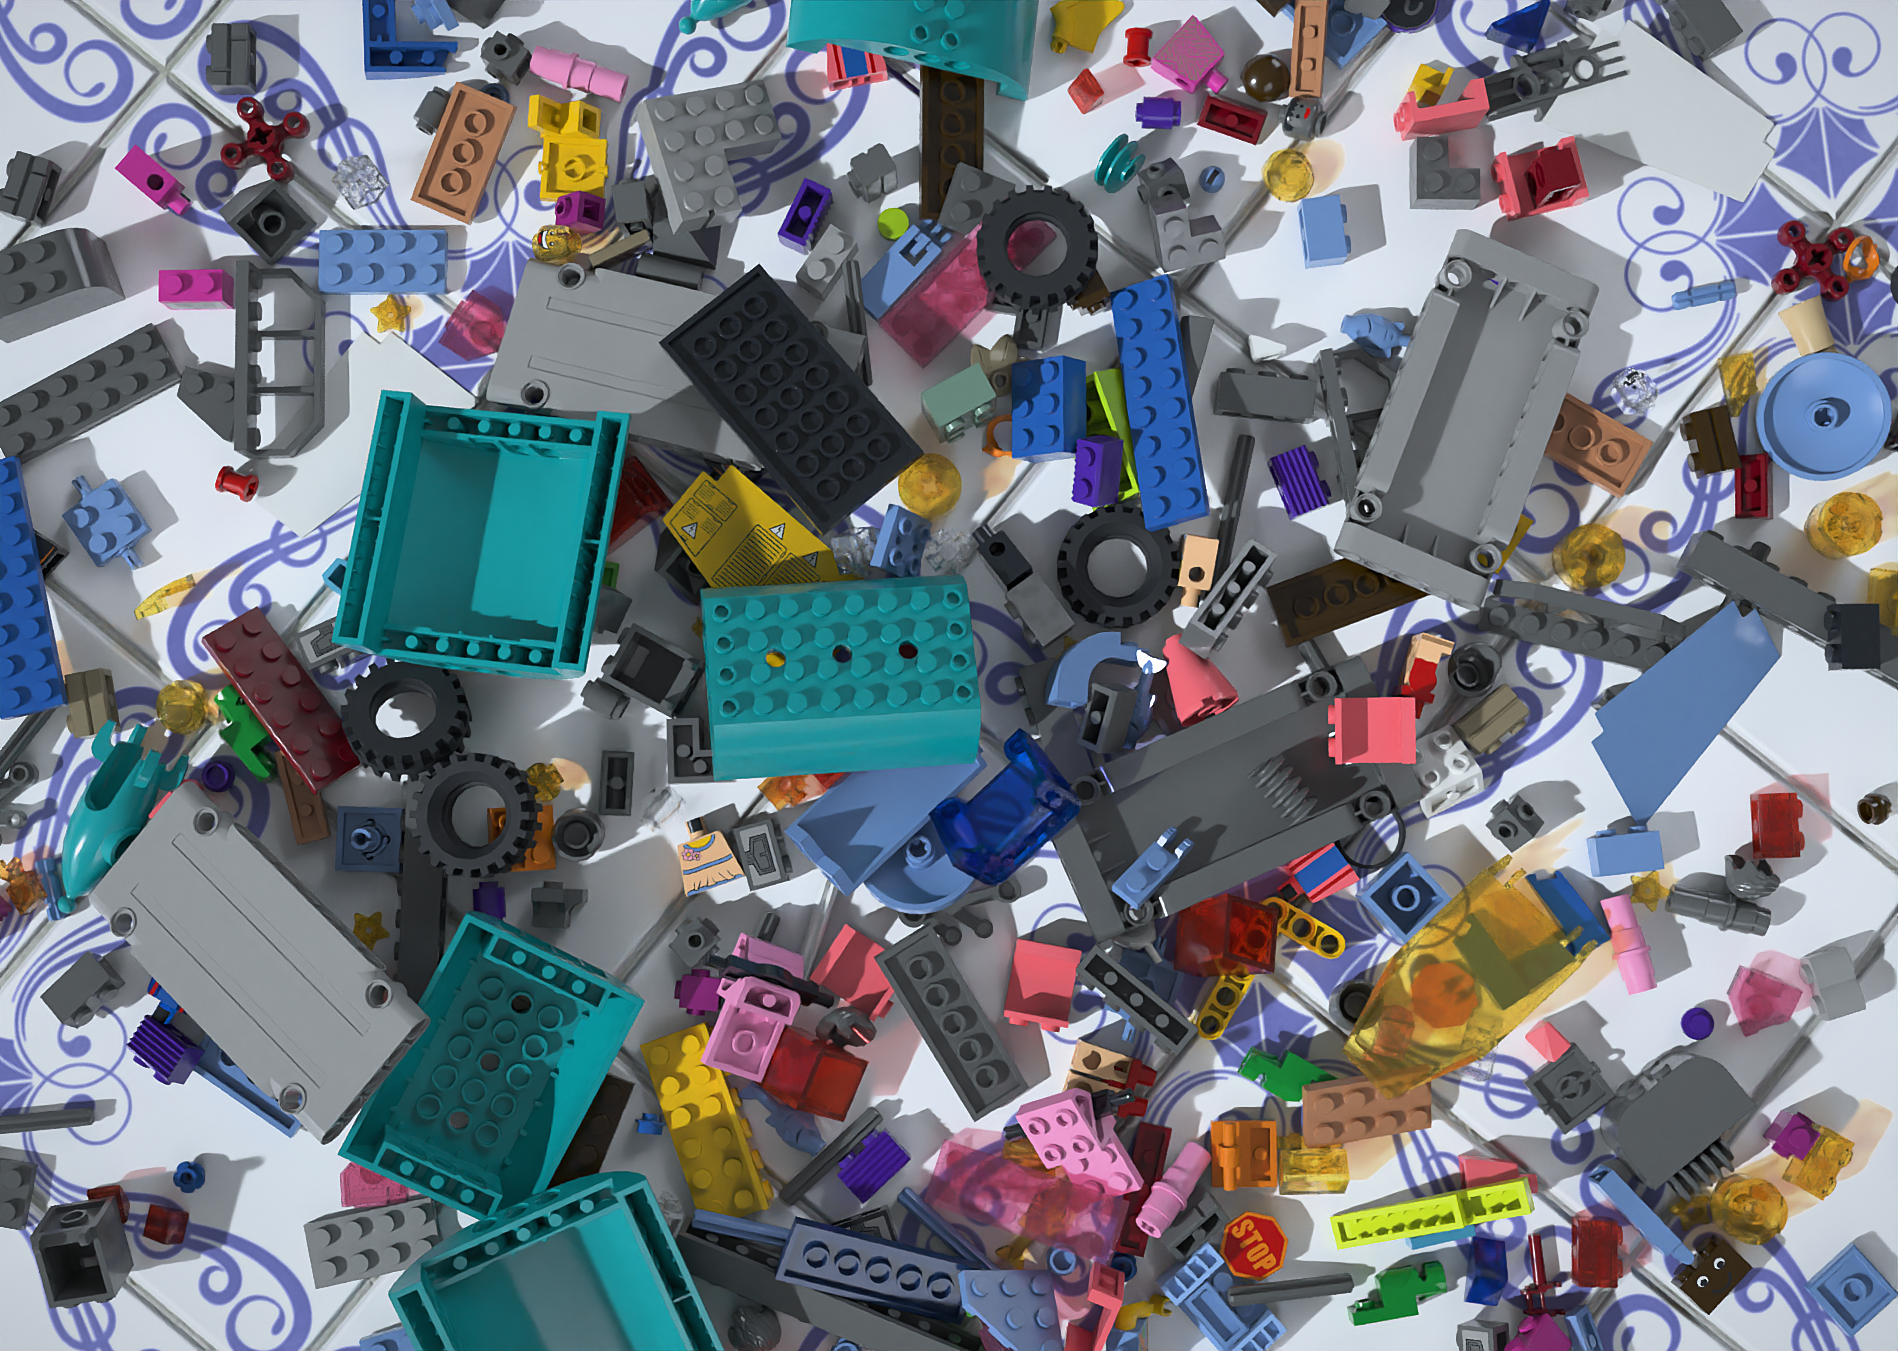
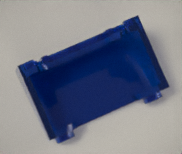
M1021 728L1015 731L1003 746L1004 754L1011 762L972 799L966 802L958 797L946 798L928 813L952 866L989 886L998 885L1007 880L1077 816L1082 807L1081 801L1074 789L1035 739Z

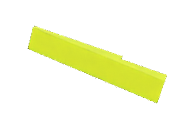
M1525 1176L1343 1213L1329 1218L1337 1250L1460 1229L1470 1224L1532 1214L1535 1210V1205L1528 1178Z

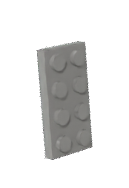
M428 1196L313 1221L303 1225L315 1289L406 1270L418 1258L442 1242L434 1199Z

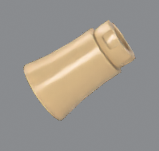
M1820 294L1777 313L1795 342L1800 356L1818 352L1838 353L1833 345L1836 342L1830 331Z

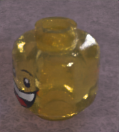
M557 224L543 225L533 235V253L537 259L543 262L562 265L573 263L576 260L577 253H580L582 250V240L580 235L575 234L569 227Z

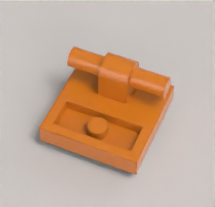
M543 805V811L538 812L537 822L543 823L542 831L536 830L533 837L537 844L535 848L527 849L524 854L527 859L523 863H516L511 866L512 871L510 872L556 869L555 847L551 837L554 826L553 805ZM505 807L487 809L488 844L492 843L501 834L506 824Z
M1210 1120L1212 1188L1224 1187V1190L1235 1191L1237 1187H1277V1133L1275 1120Z

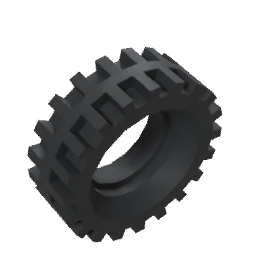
M1026 185V191L1016 193L1015 189L1008 192V198L1002 202L997 199L993 203L992 211L989 214L985 213L982 218V226L977 231L976 236L979 272L983 276L989 292L993 291L997 295L998 301L1003 305L1007 302L1013 305L1014 310L1021 312L1022 309L1032 310V315H1039V310L1050 309V312L1053 313L1058 311V306L1067 303L1069 306L1074 303L1075 297L1080 292L1084 293L1087 289L1088 282L1095 274L1098 261V233L1095 232L1092 216L1086 214L1084 205L1080 201L1075 203L1070 199V193L1065 190L1061 194L1053 192L1052 186L1045 185L1044 190H1034L1033 185ZM1036 220L1050 222L1059 228L1067 243L1066 257L1059 268L1047 275L1041 276L1024 274L1015 268L1008 257L1007 251L1009 238L1016 228L1026 222Z
M1115 504L1112 507H1098L1095 511L1084 514L1077 523L1070 527L1058 553L1056 576L1063 598L1069 602L1072 607L1071 609L1076 614L1079 613L1086 618L1087 622L1104 626L1103 628L1126 629L1148 621L1167 604L1178 583L1180 561H1178L1177 551L1179 549L1177 543H1174L1169 535L1170 530L1167 527L1153 532L1148 531L1145 527L1144 514L1141 508L1137 506L1130 508L1123 507V504ZM1116 538L1128 540L1139 547L1145 556L1147 565L1145 581L1141 587L1132 594L1122 597L1105 595L1096 589L1089 578L1087 568L1089 556L1095 547L1106 540Z
M386 658L387 665L378 668L374 662L368 666L371 673L364 678L358 674L354 678L357 686L356 690L347 688L344 695L348 704L341 705L340 711L344 719L341 722L354 755L358 756L361 765L365 769L369 766L372 767L374 774L380 778L385 772L389 773L392 781L400 782L401 775H409L411 782L419 781V773L428 771L431 776L436 771L433 767L436 763L450 761L449 756L454 751L460 754L463 753L465 750L463 738H470L471 736L469 722H472V714L464 689L461 687L459 678L455 673L450 675L448 669L403 661L395 662L393 659ZM418 692L426 694L433 700L436 709L433 721L423 731L413 736L401 738L388 736L381 732L376 725V715L379 708L388 699L400 693Z
M468 752L467 755L455 754L449 756L450 761L446 763H436L433 766L436 771L431 776L424 775L420 780L425 784L422 791H414L412 799L418 801L417 809L409 813V818L416 819L417 828L412 829L411 833L412 837L420 838L422 843L418 847L420 853L429 855L432 859L430 864L435 868H443L446 870V874L463 878H492L497 874H506L512 871L511 866L516 863H523L527 859L524 855L527 849L535 848L537 841L533 840L535 831H542L543 823L537 822L538 812L543 811V805L537 803L535 799V794L539 793L537 786L530 785L528 782V773L516 768V763L510 760L475 752ZM475 786H487L495 790L503 799L506 808V824L501 834L492 843L481 847L472 846L462 841L456 834L452 824V812L457 798L465 790Z

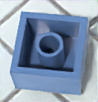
M1401 852L1393 862L1386 865L1354 895L1393 938L1402 944H1407L1453 900L1409 852Z

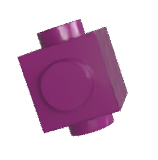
M581 190L558 197L555 206V228L578 236L603 230L606 199Z
M692 968L691 974H683L682 980L676 981L674 999L679 1000V1008H686V1014L705 1016L706 1011L718 1012L721 1008L722 996L716 992L722 977L710 976L711 970Z
M1781 1110L1763 1134V1137L1773 1144L1771 1149L1784 1159L1788 1160L1790 1157L1802 1161L1821 1134L1812 1128L1814 1122L1801 1112L1797 1111L1796 1114Z

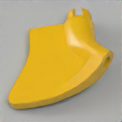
M1119 0L1059 1L1049 9L1055 19V28L1051 37L1053 41L1050 44L1051 50L1058 54H1063L1066 52L1067 46H1071L1093 54L1099 35L1124 10V3Z

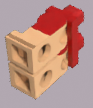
M1424 632L1412 636L1399 676V686L1394 687L1391 695L1393 697H1415V719H1420L1424 705L1433 704L1435 694L1430 692L1437 685L1435 672L1441 657L1451 655L1455 643Z
M1078 1038L1070 1067L1073 1070L1097 1076L1101 1079L1098 1080L1068 1070L1062 1092L1074 1088H1079L1089 1093L1104 1089H1110L1116 1093L1127 1088H1131L1134 1092L1136 1083L1152 1088L1157 1071L1142 1064L1143 1061L1139 1058ZM1132 1095L1135 1097V1101L1118 1106V1113L1113 1115L1127 1118V1115L1144 1117L1149 1100Z

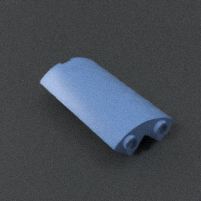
M979 745L975 763L847 772L784 831L809 861L812 860L821 870V873L848 897L988 766L981 756L983 749Z

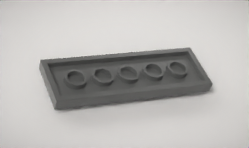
M149 323L0 401V448L5 458L16 456L20 458V463L23 465L179 383L182 376L156 326L153 323Z
M930 923L925 924L873 957L974 1123L1029 1088Z

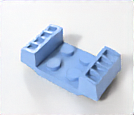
M1207 1241L1183 1263L1177 1259L1155 1281L1176 1306H1179L1216 1349L1224 1351L1184 1304L1183 1300L1207 1278L1229 1304L1227 1299L1228 1288L1247 1285V1283L1241 1277L1233 1275L1222 1256ZM1265 1303L1232 1307L1250 1330L1226 1351H1266L1287 1331V1328Z

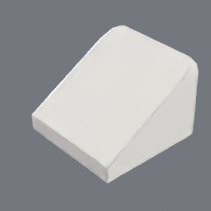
M1251 334L1247 339L1251 363L1254 364L1280 359L1287 351L1286 345Z

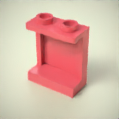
M1484 78L1470 80L1458 98V102L1418 108L1415 92H1407L1396 113L1393 115L1395 130L1401 133L1402 141L1412 140L1416 137H1429L1476 128L1490 109Z

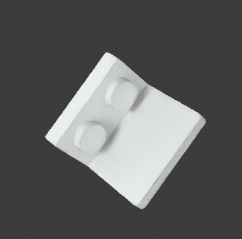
M1446 725L1416 740V764H1411V767L1423 792V800H1420V806L1427 819L1484 791L1482 770L1451 725Z

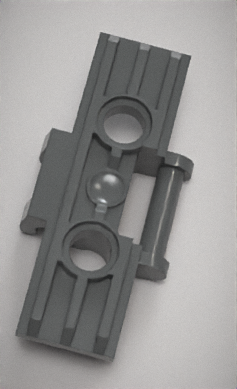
M1563 40L1558 42L1556 46L1524 56L1520 54L1511 56V69L1481 77L1484 78L1490 107L1486 113L1488 122L1537 108V114L1534 115V121L1540 122L1559 95L1626 76L1627 71L1624 70L1598 78L1600 67L1623 61V58L1618 56L1597 62L1591 56V54L1619 46L1618 42H1612L1589 49L1591 46L1589 45L1571 51L1568 42ZM1559 59L1561 67L1536 75L1532 73V66ZM1582 60L1590 62L1593 67V73L1587 79L1578 77L1575 72L1576 64ZM1571 76L1578 82L1577 85L1564 88ZM1517 84L1523 87L1525 96L1519 94Z

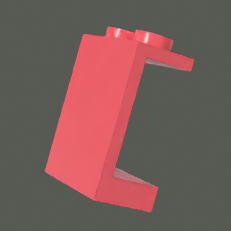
M1574 135L1561 138L1555 145L1559 146L1560 150L1571 147L1581 181L1578 188L1563 202L1534 209L1524 173L1531 166L1532 161L1540 155V151L1546 148L1507 157L1505 151L1499 153L1491 165V175L1494 183L1499 185L1501 192L1499 195V206L1501 212L1506 213L1508 222L1578 206L1589 197Z
M1415 697L1334 698V705H1328V724H1335V737H1328L1329 757H1335V764H1416Z
M846 923L809 979L831 990L869 1016L868 1019L873 1022L878 1016L884 1019L894 1004L889 1000L894 990L873 958L886 949Z
M1017 938L1003 1016L1010 1017L1009 1023L1028 1026L1029 1021L1041 1023L1040 1029L1052 1032H1060V1027L1068 1028V1016L1077 972L1075 969L1080 964L1082 951Z
M1094 1261L1089 1275L1087 1300L1103 1306V1309L1093 1332L1068 1322L1063 1351H1102L1123 1303L1124 1272Z

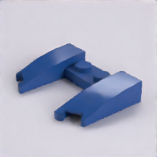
M362 0L364 72L366 80L411 79L446 74L447 69L442 66L449 52L456 54L458 42L396 41L395 0Z
M1554 871V879L1537 880L1536 874H1528L1524 877L1559 929L1509 962L1473 913L1468 914L1464 920L1471 924V927L1463 941L1461 942L1455 938L1452 941L1499 1010H1506L1527 996L1531 989L1580 956H1586L1610 939L1591 910L1560 871Z

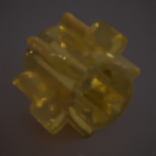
M541 762L535 763L526 770L529 775L527 778L530 785L537 786L539 793L535 794L536 800L539 798L543 802H548L559 795L561 791L559 784L564 782V779L553 763H550L548 766Z

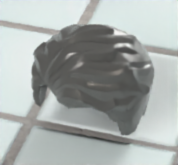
M1738 855L1724 856L1726 885L1737 897L1744 900L1758 899L1769 896L1779 887L1781 880L1776 874H1773L1772 867L1766 859L1759 860V864L1756 866L1753 861L1745 862L1743 857Z

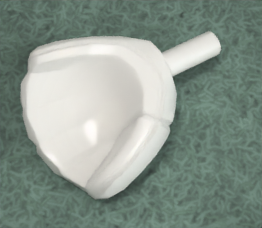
M1134 908L1129 910V914L1134 920H1140L1145 915V908H1139L1138 910ZM1154 920L1111 939L1116 944L1127 949L1141 950L1145 948L1155 965L1162 961L1152 945L1156 940Z

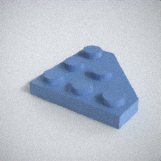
M963 1270L958 1274L963 1308L972 1316L976 1314L989 1327L988 1331L1006 1348L1011 1347L1014 1351H1063L1051 1270Z

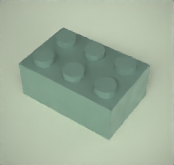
M978 362L921 393L922 412L940 444L945 441L948 444H952L965 436L963 431L973 426L976 429L986 426L993 421L991 416L996 414L997 395Z

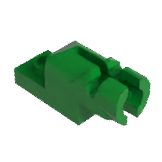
M231 683L214 698L227 723L232 722L220 734L260 783H270L279 776L273 769L276 764L265 751L260 753V750L273 739Z
M1253 1046L1246 1053L1237 1073L1250 1081H1255L1262 1074L1263 1078L1260 1080L1262 1088L1284 1101L1300 1102L1302 1099V1085L1310 1084L1312 1079L1315 1080V1083L1338 1079L1285 1049L1282 1057L1278 1060L1279 1056L1259 1050Z
M1439 1260L1422 1263L1420 1275L1412 1264L1381 1271L1374 1276L1378 1301L1374 1302L1373 1298L1355 1301V1306L1347 1307L1349 1321L1354 1326L1419 1315L1416 1298H1419V1301H1423L1433 1296L1447 1293L1443 1265Z

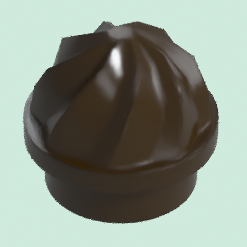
M1869 793L1858 801L1857 812L1860 819L1866 824H1883L1888 820L1889 814L1893 812L1891 808L1892 803L1885 795Z

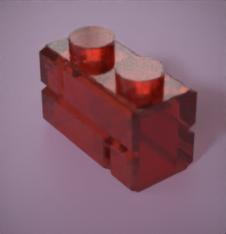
M1797 793L1749 794L1753 859L1801 857L1800 851L1804 850L1805 837L1803 832L1799 831L1798 818H1802L1803 804L1800 799H1797Z
M1571 1216V1282L1576 1286L1591 1288L1618 1287V1279L1623 1277V1263L1621 1259H1618V1246H1621L1623 1243V1230L1621 1226H1618L1617 1220L1608 1216Z

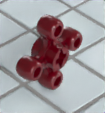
M243 97L237 103L236 110L239 117L248 123L250 127L247 132V140L239 144L234 142L225 144L220 152L221 160L227 167L233 170H240L247 165L248 159L251 157L262 156L267 160L266 170L271 179L273 178L281 185L290 183L294 178L295 171L291 163L282 157L281 153L284 149V142L290 138H305L311 128L309 120L304 114L292 111L285 115L281 124L269 125L264 121L265 111L262 104L254 97ZM300 122L299 126L294 128L295 124ZM237 153V156L232 159V156ZM281 168H284V170L280 174H278V171Z
M1797 220L1785 222L1778 229L1777 240L1782 246L1790 247L1795 252L1796 257L1793 267L1784 268L1772 277L1771 287L1773 291L1779 295H1788L1799 287L1800 281L1803 278H1814L1821 286L1820 294L1823 299L1829 302H1837L1843 299L1848 294L1849 282L1844 276L1833 273L1830 265L1835 254L1847 252L1850 244L1855 240L1853 231L1847 227H1838L1828 234L1823 244H1812L1805 236L1806 228L1804 224ZM1817 257L1816 263L1809 266L1810 259ZM1783 278L1787 280L1788 285L1784 283Z

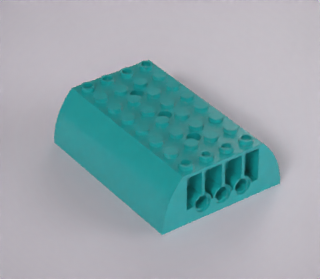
M962 575L700 589L714 781L975 763L980 739L981 702L968 589ZM902 645H911L916 649L917 655L912 659H906L900 655L899 648ZM837 649H846L851 654V659L846 663H840L833 658L832 653ZM776 652L784 657L785 662L779 667H773L767 663L766 657L770 653Z
M467 911L417 1004L431 1018L430 1025L363 1105L337 1155L478 1220L544 1192L642 1009L645 1000L636 991L610 973L492 915L478 911ZM525 995L530 999V1006L527 1010L517 1012L511 1007L512 1000L516 996ZM488 1053H493L500 1059L498 1066L492 1070L484 1069L480 1064L482 1057ZM455 1112H464L469 1119L465 1126L455 1128L449 1122L451 1115Z

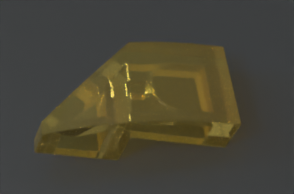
M1752 352L1717 358L1722 389L1731 417H1738L1747 400L1759 389L1756 387L1757 382Z
M192 573L161 587L148 596L134 610L136 619L139 620L169 609L165 597L196 586Z

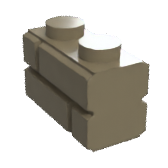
M98 668L64 675V685L71 714L67 716L66 723L69 732L74 734V739L85 740L95 738L99 730L109 719L117 722L113 734L122 733L111 670Z
M1505 683L1499 685L1451 726L1475 755L1485 752L1488 756L1503 744L1499 739L1507 732L1514 735L1527 724L1524 718L1530 714V711Z

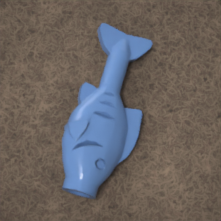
M1363 313L1353 316L1345 314L1340 327V333L1347 334L1354 342L1360 345L1362 350L1370 355L1383 358L1391 357V348L1402 346L1407 348L1411 335L1402 333L1405 327L1404 323L1392 322L1388 318L1374 313Z
M1144 650L1137 651L1139 665L1142 667V672L1137 688L1134 689L1138 691V695L1123 745L1124 748L1128 749L1135 748L1137 741L1142 738L1153 720V705L1156 703L1158 696L1157 694L1150 693L1149 690L1155 672L1161 671L1168 665V660L1154 657Z
M764 1077L761 1083L752 1080L749 1085L738 1093V1097L741 1099H756L771 1113L765 1119V1122L774 1127L782 1141L790 1147L809 1153L814 1158L827 1144L821 1137L811 1109L796 1096L792 1097L788 1105L780 1104L764 1089Z

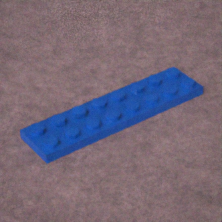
M1164 274L1110 292L1145 527L1150 532L1211 515L1173 280L1169 274Z
M16 456L0 459V719L5 721L68 705L20 458Z

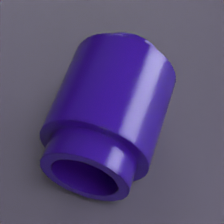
M1143 96L1142 103H1136L1135 122H1141V129H1172V126H1180L1181 101H1176L1173 97Z
M498 881L478 882L479 889H472L473 911L486 913L503 921V918H506L505 887H498Z

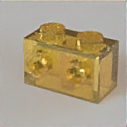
M1814 1123L1812 1128L1821 1134L1802 1161L1796 1158L1791 1159L1781 1179L1809 1196L1823 1201L1826 1196H1829L1834 1191L1837 1184L1836 1177L1841 1168L1846 1167L1853 1156L1852 1149L1855 1143L1828 1127Z

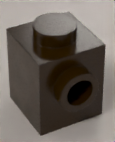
M1097 269L1094 276L1088 282V287L1084 293L1080 292L1075 297V302L1069 305L1072 311L1078 309L1081 317L1088 313L1090 316L1101 313L1107 308L1106 304L1110 301L1111 294Z

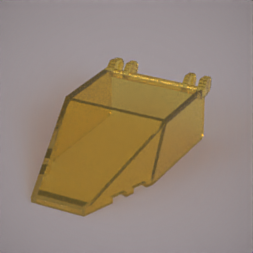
M1509 854L1505 855L1488 869L1482 870L1389 959L1342 1049L1346 1057L1387 1100L1485 1057L1578 970L1598 945L1594 939L1588 941L1574 957L1565 947L1571 941H1575L1584 929L1578 925L1568 936L1559 942L1508 891L1527 873L1523 868L1517 870L1504 885L1494 877L1511 863L1513 858Z

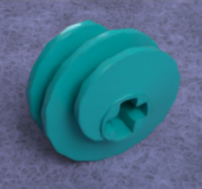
M1126 133L1115 138L1103 152L1094 174L1096 184L1104 186L1106 192L1111 194L1124 188L1140 171L1146 159L1144 154L1134 158L1139 147L1138 142L1134 140L1128 143L1129 135Z

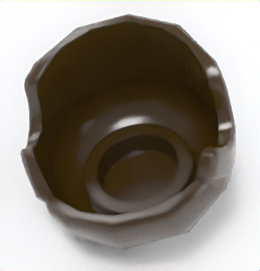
M1270 53L1256 55L1247 61L1240 75L1246 94L1260 103L1273 102L1282 97L1290 84V74L1287 65L1281 58Z

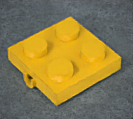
M544 136L542 161L538 163V173L541 175V201L557 202L558 197L579 190L605 199L606 178H609V165H607L609 143L607 139Z

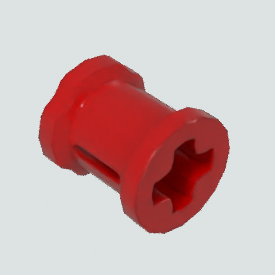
M1141 27L1126 29L1125 38L1128 39L1127 55L1123 57V64L1137 68L1150 66L1151 57L1148 56L1149 40L1153 38V31Z
M227 465L223 466L219 471L215 482V489L220 493L229 492L237 495L241 501L248 503L256 494L259 479L252 474L246 476L236 472L232 466Z

